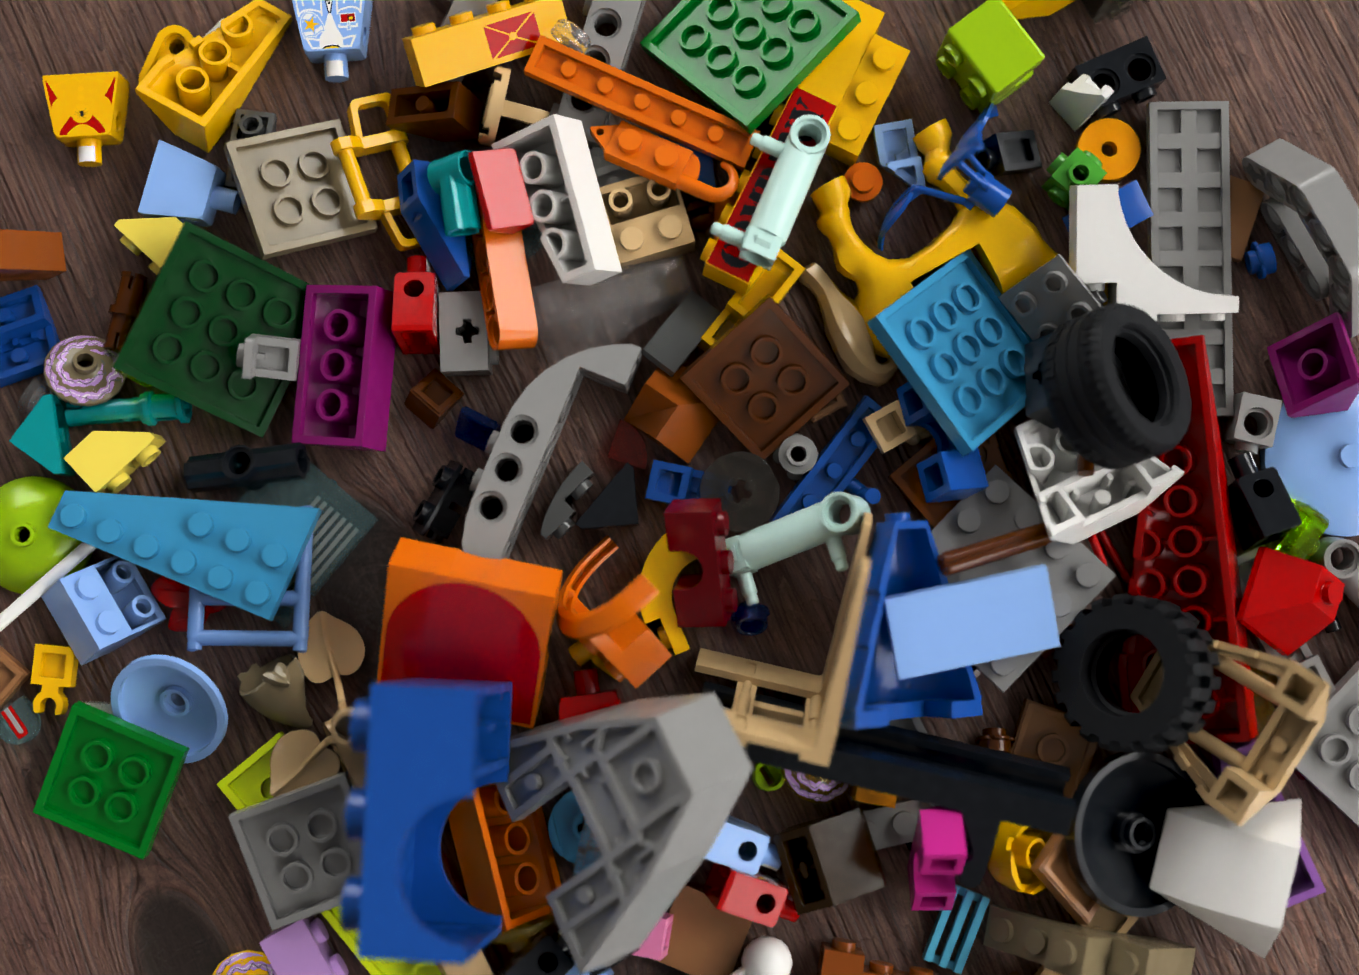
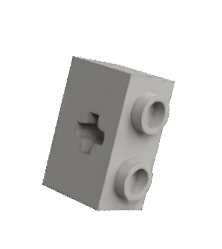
M438 292L440 372L445 377L493 375L492 365L499 364V350L494 351L491 349L488 341L481 292ZM468 325H472L476 332H479V335L472 336V343H467L464 337L460 336L461 333L467 332Z

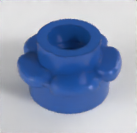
M1256 241L1252 242L1250 246L1251 251L1244 253L1245 265L1250 275L1256 274L1259 279H1264L1266 275L1277 271L1276 256L1269 242L1258 244Z

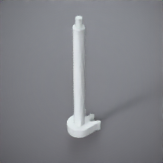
M82 542L0 613V632L45 594L60 578H63L92 553L96 547Z

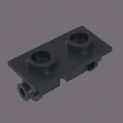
M450 460L447 466L443 465L438 470L432 483L435 487L427 501L423 500L418 505L413 515L415 524L412 529L422 536L429 529L430 531L426 537L438 544H441L443 538L448 539L460 517L459 513L448 508L453 501L465 508L473 494V491L469 490L475 472L465 467L462 474H460L463 466L453 460Z

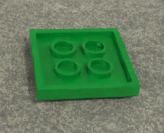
M78 701L71 707L33 813L144 860L151 851L190 748Z

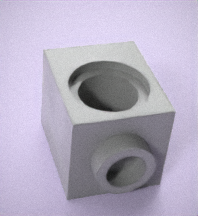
M1244 391L1235 394L1234 416L1226 417L1221 442L1234 444L1233 450L1236 452H1251L1252 455H1257L1258 450L1273 447L1283 400ZM1247 415L1252 416L1257 422L1255 435L1248 433L1244 427V420Z

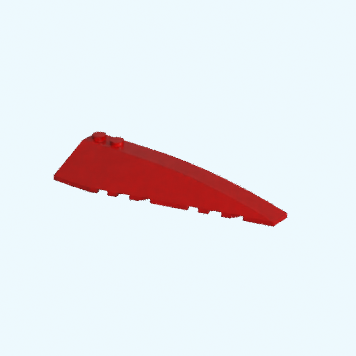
M1204 335L1170 339L1179 354L1188 379L1191 396V419L1188 429L1174 449L1156 456V458L1170 468L1176 465L1184 471V474L1138 513L1133 550L1134 563L1132 578L1129 580L1128 594L1174 603L1180 606L1182 612L1191 613L1198 619L1199 625L1197 628L1207 630L1212 639L1248 648L1246 627L1236 620L1242 601V592L1223 451ZM1134 635L1123 642L1122 653L1119 655L1118 673L1122 707L1131 713H1140V711L1129 696L1157 651L1153 643L1141 635ZM1234 660L1235 662L1239 663L1240 665L1251 671L1249 665ZM1213 667L1214 677H1221L1220 690H1212L1211 699L1216 700L1217 703L1213 713L1202 714L1201 718L1206 723L1202 729L1224 743L1250 742L1258 735L1253 691ZM1191 740L1186 741L1187 744H1196Z

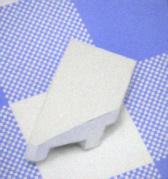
M1083 73L1072 84L1070 82L1065 84L1051 99L1049 104L1076 131L1115 91L1106 84L1099 89L1091 77Z

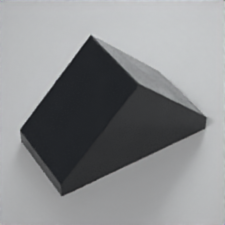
M627 462L575 524L583 530L639 525L633 466Z

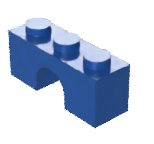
M909 381L897 388L906 427L920 426L925 428L932 434L937 445V453L916 465L926 503L962 500L988 488L985 469L978 447L962 457Z

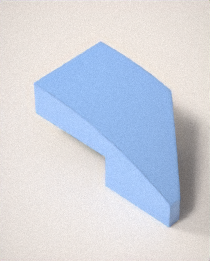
M912 119L874 125L872 134L878 165L909 186L914 184L926 187L925 177L922 172L921 156H918L917 147L912 139L915 137Z

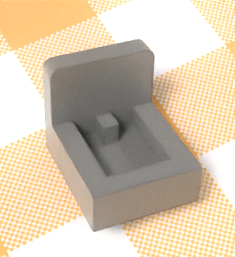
M253 333L245 338V343H239L236 364L237 367L243 368L242 379H252L256 376L296 381L298 377L301 339Z

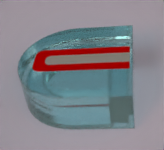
M27 696L20 697L0 711V737L5 742L14 745L23 744L33 740L38 735L41 728V718L39 713H34L33 704Z

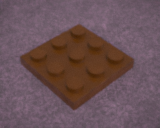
M769 294L680 374V379L760 463L780 447L785 439L798 431L850 384L843 373Z

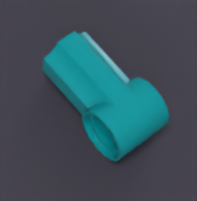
M462 150L434 160L427 169L429 183L432 189L440 195L445 235L450 237L470 236L479 233L481 229L475 182L468 159V153L471 152L469 150Z

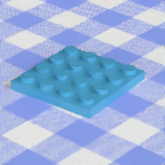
M970 249L950 260L867 322L962 457L974 451L1025 407V344L1033 341L999 300L998 297L1002 293Z

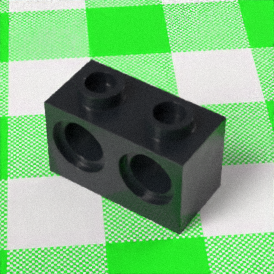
M1147 36L1079 64L1067 76V81L1072 84L1084 73L1090 76L1093 82L1106 84L1115 91L1090 116L1091 118L1098 115L1099 119L1108 118L1122 110L1120 105L1128 101L1134 100L1135 104H1140L1153 98L1158 94L1156 89L1167 79ZM1128 67L1137 68L1142 73L1143 81L1132 79L1128 74Z

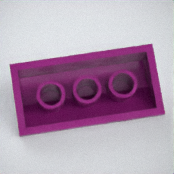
M306 285L291 443L300 442L303 445L386 452L396 339L392 333L393 292L378 286Z

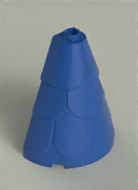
M910 513L885 514V522H877L867 557L870 558V571L839 721V727L864 729L889 726V720L916 717L953 719L983 715L982 696L971 665L899 680L896 676L883 605L885 596L949 583L947 576L941 573L940 566L938 565L937 558L939 553L928 521H910Z

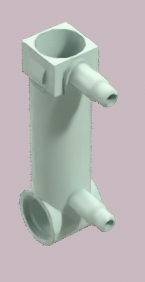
M812 114L802 115L792 124L785 143L767 135L763 136L756 132L752 134L749 141L750 145L778 158L746 232L718 222H714L710 233L719 237L720 240L738 247V250H740L739 258L769 271L771 270L780 247L785 246L829 144L831 133L825 120ZM810 136L817 145L813 147L805 146L799 141L798 137Z
M840 491L833 492L819 503L740 535L725 539L726 550L732 551L734 561L733 572L729 576L737 578L746 604L751 607L759 603L753 573L758 572L760 568L826 543L836 571L843 572L848 570L847 554L841 537L859 534L864 512L871 513L867 502L859 496ZM849 504L851 516L847 522L842 524L839 517L840 510L844 505Z

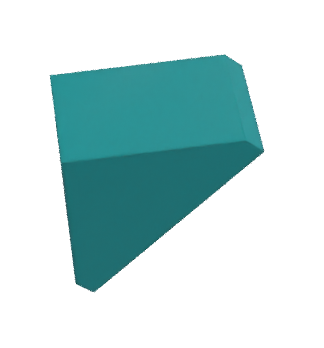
M53 394L43 395L9 442L53 474L66 477L76 476L75 470L63 459L72 450L69 426L65 419V401L60 400Z

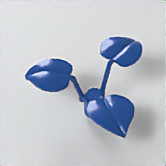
M991 103L980 113L976 121L966 130L958 142L955 151L943 164L937 177L941 181L950 170L957 166L970 177V180L963 189V192L968 197L964 198L922 185L912 184L897 198L888 210L879 231L878 249L883 251L887 231L901 216L908 204L922 194L961 204L969 210L976 205L992 218L999 213L1011 196L1012 191L993 178L994 175L989 173L973 155L984 149L981 133L987 121L999 115L995 104ZM967 159L976 169V172L964 163L963 160Z

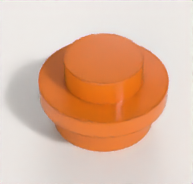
M856 163L844 175L851 189L850 198L857 202L871 201L881 191L883 185L882 175L870 163Z

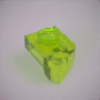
M1291 498L1303 524L1286 535L1275 550L1307 560L1320 547L1321 542L1318 539L1328 528L1329 520L1311 505Z

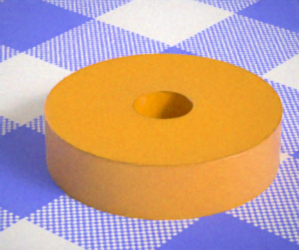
M1103 118L1091 123L1080 134L1075 145V149L1078 147L1083 152L1089 151L1101 161V168L1107 174L1099 183H1113L1126 177L1137 165L1141 153L1140 141L1133 128L1127 123L1114 118ZM1102 146H1110L1113 149V156L1108 157L1104 155Z

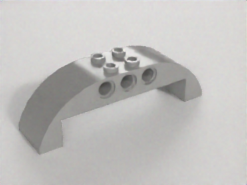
M611 344L583 350L565 357L544 370L525 388L511 407L500 432L496 430L492 432L485 449V453L489 454L487 464L484 469L478 468L471 481L469 490L473 491L474 495L465 519L462 551L484 558L509 559L583 378H589L628 394L642 361L641 347L634 344ZM528 426L534 428V437L530 442L525 444L517 443V434L522 428ZM510 463H517L519 467L517 477L509 482L503 481L501 475L503 468ZM500 499L503 503V511L498 518L490 520L486 512L487 506L493 500Z

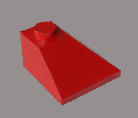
M1258 547L1236 620L1279 654L1289 656L1335 620L1339 604L1343 599L1345 584L1322 565L1267 547Z

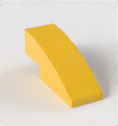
M779 249L771 270L759 267L746 295L744 296L736 292L732 296L724 310L700 338L701 342L698 347L705 352L766 295L769 294L780 304L806 268Z

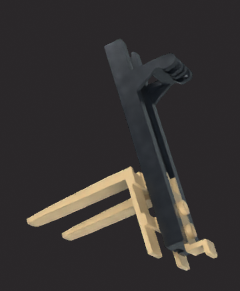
M864 512L823 674L820 676L700 648L695 672L737 681L736 688L704 681L701 694L715 693L750 761L962 811L967 857L962 874H958V880L967 889L977 888L978 885H981V881H983L982 877L985 875L1001 821L1068 836L1077 808L1075 799L1064 797L1063 793L1066 782H1069L1071 776L1069 767L892 725L864 729L839 727L870 571V558H866V551L873 514ZM757 686L805 697V705L757 694Z

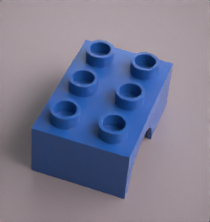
M411 678L372 683L370 699H357L355 701L350 717V744L354 752H367L366 788L353 787L350 791L345 811V830L350 841H363L361 876H349L345 882L341 897L340 915L344 930L358 931L357 958L465 964L502 933L503 915H495L475 908L466 902L452 887L442 864L441 837L449 814L462 798L474 797V789L497 782H508L513 682Z

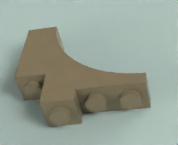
M990 905L983 942L984 946L1042 964L1045 969L1063 975H1191L1196 952L1195 947L1162 937L1131 935L1094 929L1043 918L1000 905Z

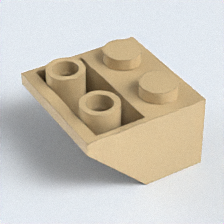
M640 175L599 187L622 272L695 250L696 241L679 189L674 191Z

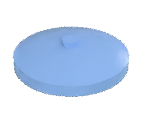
M1359 393L1347 411L1297 418L1288 417L1283 402L1273 447L1260 450L1261 470L1274 467L1277 470L1303 522L1300 527L1316 534L1334 537L1359 535Z

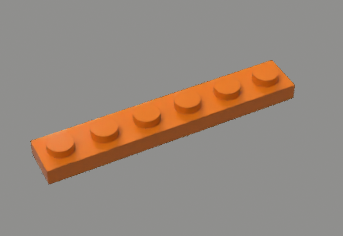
M539 36L525 66V76L718 161H726L741 171H744L755 147L749 143L752 134L750 135L735 120L545 36ZM756 129L753 131V133L760 134V131Z

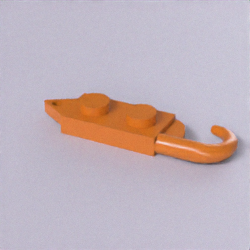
M621 120L619 125L590 127V134L602 149L604 160L649 180L652 179L674 191L679 189L703 201L713 203L729 199L738 189L740 181L738 172L733 165L726 161H722L720 167L727 172L729 180L725 186L715 188L698 180L700 176V162L692 150Z

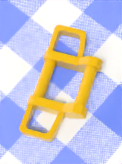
M384 92L353 99L347 109L351 135L334 139L330 145L334 156L340 159L355 201L353 209L356 218L359 220H381L393 244L399 251L419 248L421 246L417 239L405 238L392 217L401 214L399 196L385 200L371 199L356 159L357 157L391 150L399 173L412 162L406 146L409 142L406 132L391 129V131L364 137L362 134L358 111L380 106L385 110L387 116L391 94Z

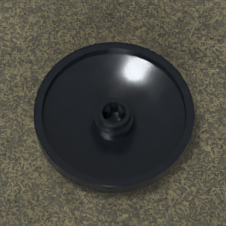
M1121 752L1114 754L1096 764L1084 776L1072 799H1075L1077 808L1068 836H1065L1068 860L1075 878L1086 894L1096 903L1110 911L1128 916L1147 917L1163 913L1176 905L1149 888L1167 808L1201 806L1205 805V802L1195 789L1197 785L1187 771L1182 770L1175 761L1151 752Z

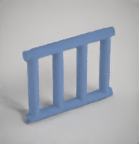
M311 505L299 506V507H311V508H313V506H311ZM313 533L295 570L294 590H286L280 606L293 607L292 631L204 630L205 606L234 605L189 587L187 651L195 652L202 650V646L292 647V651H297L298 653L307 652Z

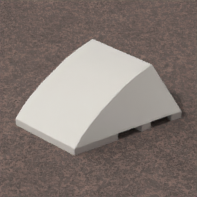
M1032 419L1016 426L1014 429V434L1050 540L1076 544L1140 513L1184 474V471L1176 465L1170 468L1158 458L1153 457L1122 469H1108L1094 464V475L1080 476L1077 474V452L1066 441L1058 427L1051 429Z
M1295 798L1287 799V801L1268 802L1242 826H1237L1210 805L1167 808L1149 888L1265 959L1282 929L1301 843L1302 799Z

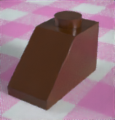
M459 81L438 83L428 87L396 88L391 90L386 125L390 129L442 142L478 139L483 102Z

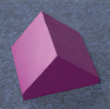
M1335 312L1267 347L1288 417L1297 418L1347 411L1358 395L1359 366L1341 313Z

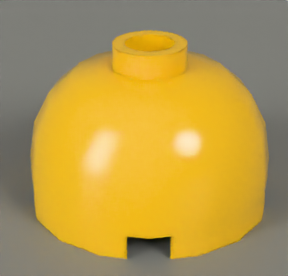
M1001 821L987 865L989 873L1001 885L1016 892L1037 894L1044 890L1046 886L1030 868L1053 833Z

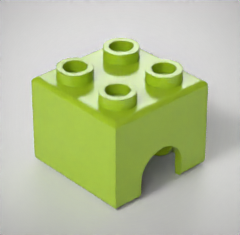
M987 0L949 28L936 54L938 57L936 65L947 79L953 77L962 88L960 96L964 103L972 110L977 108L981 113L991 103L999 104L1027 83L1033 75V69L1041 64L1045 55L1002 0Z

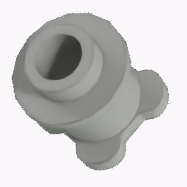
M794 433L785 439L780 447L773 452L772 458L775 463L781 464L782 468L787 471L789 479L799 480L803 474L814 467L819 453L812 440L800 433ZM800 449L804 453V460L801 462L794 461L791 458V450Z

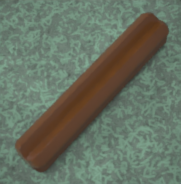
M1042 522L944 552L938 556L937 562L941 573L949 576L1046 546L1052 540L1049 538L1045 523Z

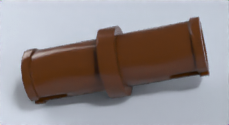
M121 272L115 304H110L108 311L112 316L106 340L103 344L104 349L115 351L117 345V350H120L139 312L145 282H147L146 276L135 273L133 281L132 272Z

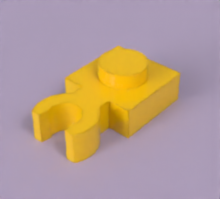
M44 643L35 644L30 684L42 685L41 692L33 700L34 713L45 712V704L49 698L53 699L56 703L55 715H63L67 712L69 703L63 690L64 687H76L79 663L70 646Z

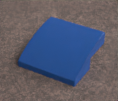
M38 285L0 297V388L43 373L44 360L54 345L60 342L49 308Z

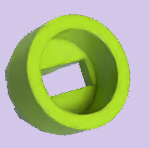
M756 763L753 767L752 780L760 790L775 791L784 784L786 778L784 769ZM762 766L773 781L770 785H768L760 772Z

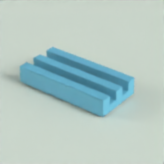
M956 884V897L957 894L964 897L941 956L935 954L951 910L939 911L922 958L925 961L936 963L940 967L951 969L953 972L961 975L990 898ZM972 900L977 903L955 960H950Z

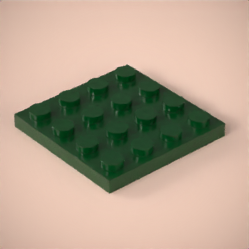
M184 221L111 367L263 438L291 381L256 376L252 379H242L243 368L237 367L236 364L239 343H245V338L252 333L301 339L306 285L311 284L188 221Z

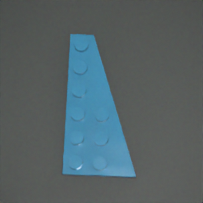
M65 490L48 528L273 621L323 510L311 507Z

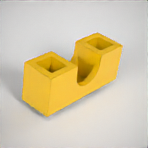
M874 34L829 125L831 136L824 154L849 166L856 163L905 65L910 50Z

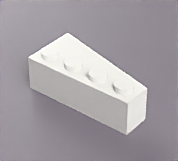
M552 114L491 144L493 149H515L534 221L542 234L540 240L562 283L591 286L622 273L581 120Z

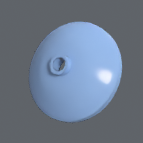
M168 655L143 656L129 663L118 674L111 689L113 715L190 748L184 764L200 761L209 756L219 746L226 734L228 713L223 696L214 682L203 671L187 661Z

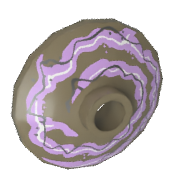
M76 335L64 338L51 348L44 360L43 375L48 388L60 400L75 406L91 407L106 403L119 393L125 383L126 373L111 367L119 350L117 348L115 351L104 349L103 344L105 340L97 336ZM89 361L93 364L89 367H82L78 362Z

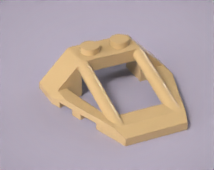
M1212 639V644L1207 646L1209 652L1218 653L1220 665L1214 666V668L1278 707L1247 756L1202 728L1198 733H1187L1189 740L1232 766H1225L1218 779L1186 742L1179 746H1169V748L1175 756L1173 758L1182 770H1186L1197 785L1195 789L1202 799L1237 826H1242L1280 793L1323 726L1331 684L1294 660ZM1156 651L1129 696L1140 712L1144 711L1154 702L1162 687L1163 664L1158 651ZM1234 660L1281 678L1275 686Z

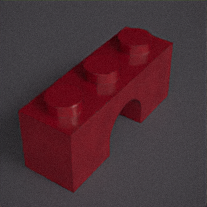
M721 498L673 499L664 512L668 552L682 551L692 554L699 560L703 570L700 574L682 575L673 589L678 627H725L732 613L737 611L738 606L736 588H731L729 574L733 572V553L731 550H726L725 536H728L729 533L727 511H722Z

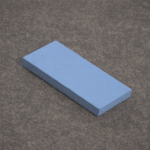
M1044 564L885 596L883 605L894 666L899 680L1060 647L1048 569Z

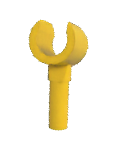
M580 640L569 647V654L580 667L591 659L597 667L615 679L605 668L602 660L597 655L593 656Z

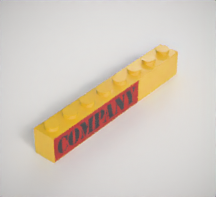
M842 0L859 12L861 22L793 90L787 103H781L774 110L769 124L773 125L774 128L769 137L785 143L792 124L802 115L812 114L819 116L825 120L828 126L830 125L874 34H877L885 12L860 0ZM810 136L798 137L799 141L805 146L813 147L817 145ZM755 147L752 157L757 159L752 171L744 169L740 176L736 191L740 195L735 205L727 203L718 223L727 224L743 232H746L778 159L760 151L757 147ZM710 237L700 256V260L705 262L703 276L744 296L760 266L739 258L740 250H738V247L720 240L719 237L717 240Z

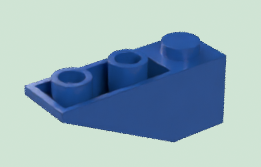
M413 160L397 175L401 214L446 291H453L470 277L471 258L467 254L466 236L450 237L445 235L440 195L432 189L427 177V169L431 162Z

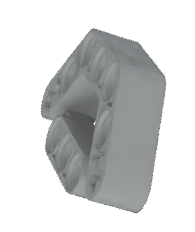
M1279 138L1243 158L1242 168L1250 183L1269 195L1270 198L1261 203L1262 216L1303 287L1316 301L1326 297L1329 298V314L1341 313L1349 339L1359 334V206L1334 167Z

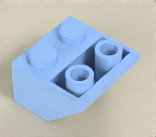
M117 556L60 578L42 596L43 601L81 666L120 648L167 619L136 565Z

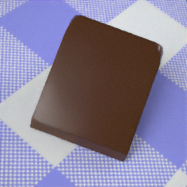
M434 368L409 391L404 404L428 427L434 429L459 402L464 393Z

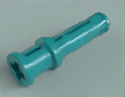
M144 391L139 397L110 399L106 403L91 407L75 406L70 403L65 405L68 409L65 410V419L69 427L142 421L143 424L148 426H155L158 421L179 420L183 424L190 423L192 418V404L171 394H155L154 391Z

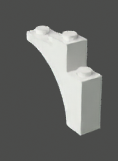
M1118 184L1070 185L1069 266L1089 291H1095L1096 289L1104 291L1105 283H1108V304L1122 303L1135 306L1150 315L1156 322L1157 315H1160V321L1163 322L1185 321V314H1200V320L1222 321L1225 320V313H1239V296L1211 294L1193 289L1168 276L1151 262L1133 238L1126 224L1121 209Z

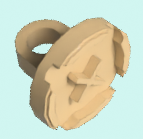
M497 65L494 69L493 76L500 78V81L494 80L489 89L481 123L483 124L482 129L488 130L487 134L479 133V144L492 147L491 144L495 142L501 117L532 125L550 115L548 111L505 100L511 74L510 68Z

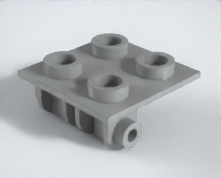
M1060 254L998 297L1033 341L1054 332L1064 323L1103 307V303L1107 301L1104 291H1098L1097 289L1089 291Z

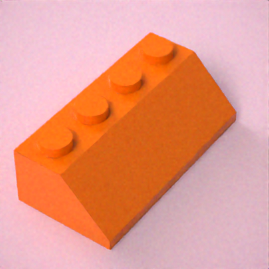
M495 783L474 789V797L462 798L449 814L448 820L469 904L487 913L503 915L502 931H508L551 913L552 909L546 896L562 884L542 806L523 820L512 821Z

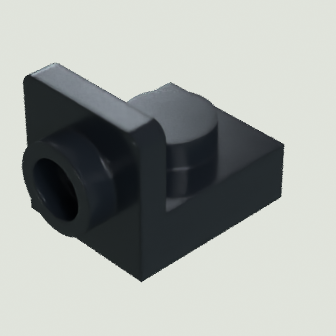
M1033 130L995 133L983 140L984 149L975 153L976 159L989 173L994 175L993 178L995 179L1002 175L1030 173L1042 168Z

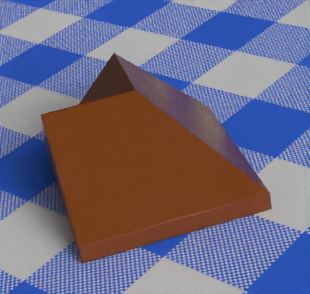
M682 365L673 377H670L658 367L643 385L623 421L689 465L719 419L680 379V374L686 367Z

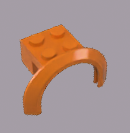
M606 535L578 562L565 580L559 593L556 611L557 626L565 636L574 640H580L593 656L597 655L604 663L605 668L619 683L626 678L637 689L673 655L636 614L659 593L642 573L619 594L593 610H589L577 598L581 588L593 572L619 549L614 541Z

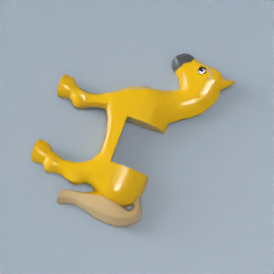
M945 118L928 126L912 139L924 156L922 172L925 180L943 192L967 198L968 195L963 192V189L968 181L961 176L956 167L950 170L941 181L937 179L943 164L951 155L950 144L953 133ZM842 175L825 183L810 196L820 211L816 222L817 227L828 237L833 247L836 269L844 277L856 282L858 294L855 299L844 294L816 262L805 266L806 269L798 280L816 296L822 313L825 334L846 373L859 382L876 387L887 383L895 374L898 366L867 322L913 289L912 281L971 249L974 256L1003 294L1058 254L1043 240L1037 227L1012 205L1005 203L999 213L992 218L976 205L969 210L961 204L954 203L958 212L951 224L924 248L908 258H884L866 246L855 232L848 207L851 189L845 176ZM1105 283L1104 292L1107 296V301L1103 303L1104 306L1108 305V283ZM875 354L888 358V360L884 363H879Z

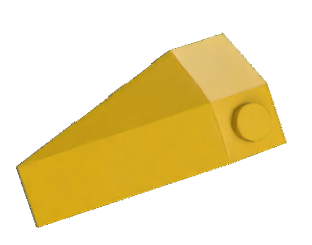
M253 0L223 19L221 26L202 38L198 35L189 41V47L173 57L168 54L158 60L135 88V92L176 136L209 153L235 118L236 109L241 108L292 22V16L264 0Z

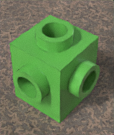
M1077 147L1069 157L1062 152L1046 169L1051 174V177L1043 184L1042 188L1054 203L1069 211L1070 185H1099L1098 183L1107 172L1101 168L1102 163L1094 154L1089 151L1083 152Z

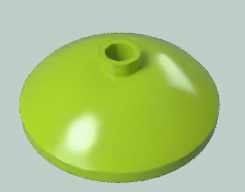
M38 476L19 478L0 487V586L9 591L23 594L82 543V541L48 528L64 491H75L74 489L58 480ZM26 527L30 532V537L26 542H23L20 539V532ZM90 553L84 560H82L65 576L84 569L87 566L92 556V553Z

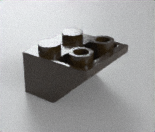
M862 806L793 825L773 835L798 915L832 907L887 886Z

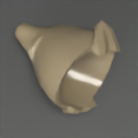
M287 654L280 656L262 667H259L257 663L252 664L246 673H240L237 676L240 682L239 695L249 706L264 717L298 729H307L313 724V719L309 716L306 708L304 671L295 655Z

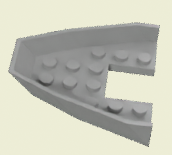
M715 693L636 699L534 727V729H528L510 737L508 782H497L495 784L511 820H523L570 786L603 856L546 896L580 974L612 966L643 944L711 850L754 769Z

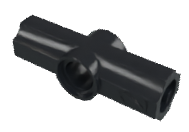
M300 442L253 449L245 445H235L226 452L189 457L188 461L184 463L183 477L186 480L188 490L193 493L237 487L256 491L269 483L305 479L306 474L310 472V459L307 455L306 447ZM250 463V466L247 469V471L243 473L246 465Z

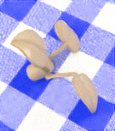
M325 611L317 612L309 620L307 652L298 653V661L302 666L304 675L311 682L323 683L333 677L339 710L332 718V735L326 737L322 742H320L314 732L307 729L290 731L276 742L270 758V794L273 797L337 775L340 767V758L327 746L331 743L335 744L337 741L346 745L350 744L349 728L353 707H347L340 675H350L359 669L365 656V646L361 635L354 627Z

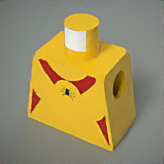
M118 71L43 75V86L56 139L67 147H77V164L79 166H101L102 145H119L123 142L130 82Z

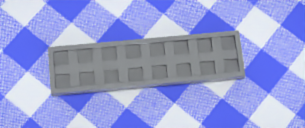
M1229 101L1149 102L1146 105L1147 202L1154 215L1147 219L1148 258L1165 274L1188 287L1211 294L1232 295ZM1225 313V320L1202 321L1200 320V314H1185V321L1163 322L1160 321V315H1157L1158 324L1170 339L1204 335L1217 417L1234 416L1232 313Z

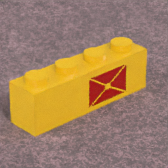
M502 0L486 5L487 13L473 17L472 10L449 16L450 24L436 28L434 22H429L411 28L413 35L402 38L416 86L428 87L531 55L540 35L561 44L573 42L562 0H524V2L510 5L509 0Z

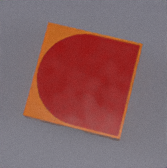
M401 537L388 564L376 683L411 678L513 682L511 724L534 729L543 697L549 660L548 641L556 617L563 570L510 559L479 557L457 548Z

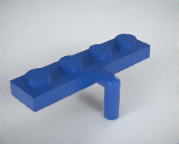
M869 396L862 397L820 452L814 467L803 474L768 520L769 522L819 503L830 493L838 491L843 492L846 490L849 494L861 497L868 504H876L880 501L881 494L879 490L866 487L855 478L856 474L878 447L862 419L882 409L879 404Z

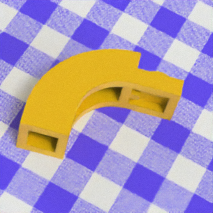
M665 533L649 553L642 570V574L659 593L641 609V614L645 624L659 618L661 619L663 626L656 628L659 638L667 649L673 648L675 655L690 650L682 627L677 625V617L672 603V589L681 570L689 563L697 560V558L687 552H668L667 536Z

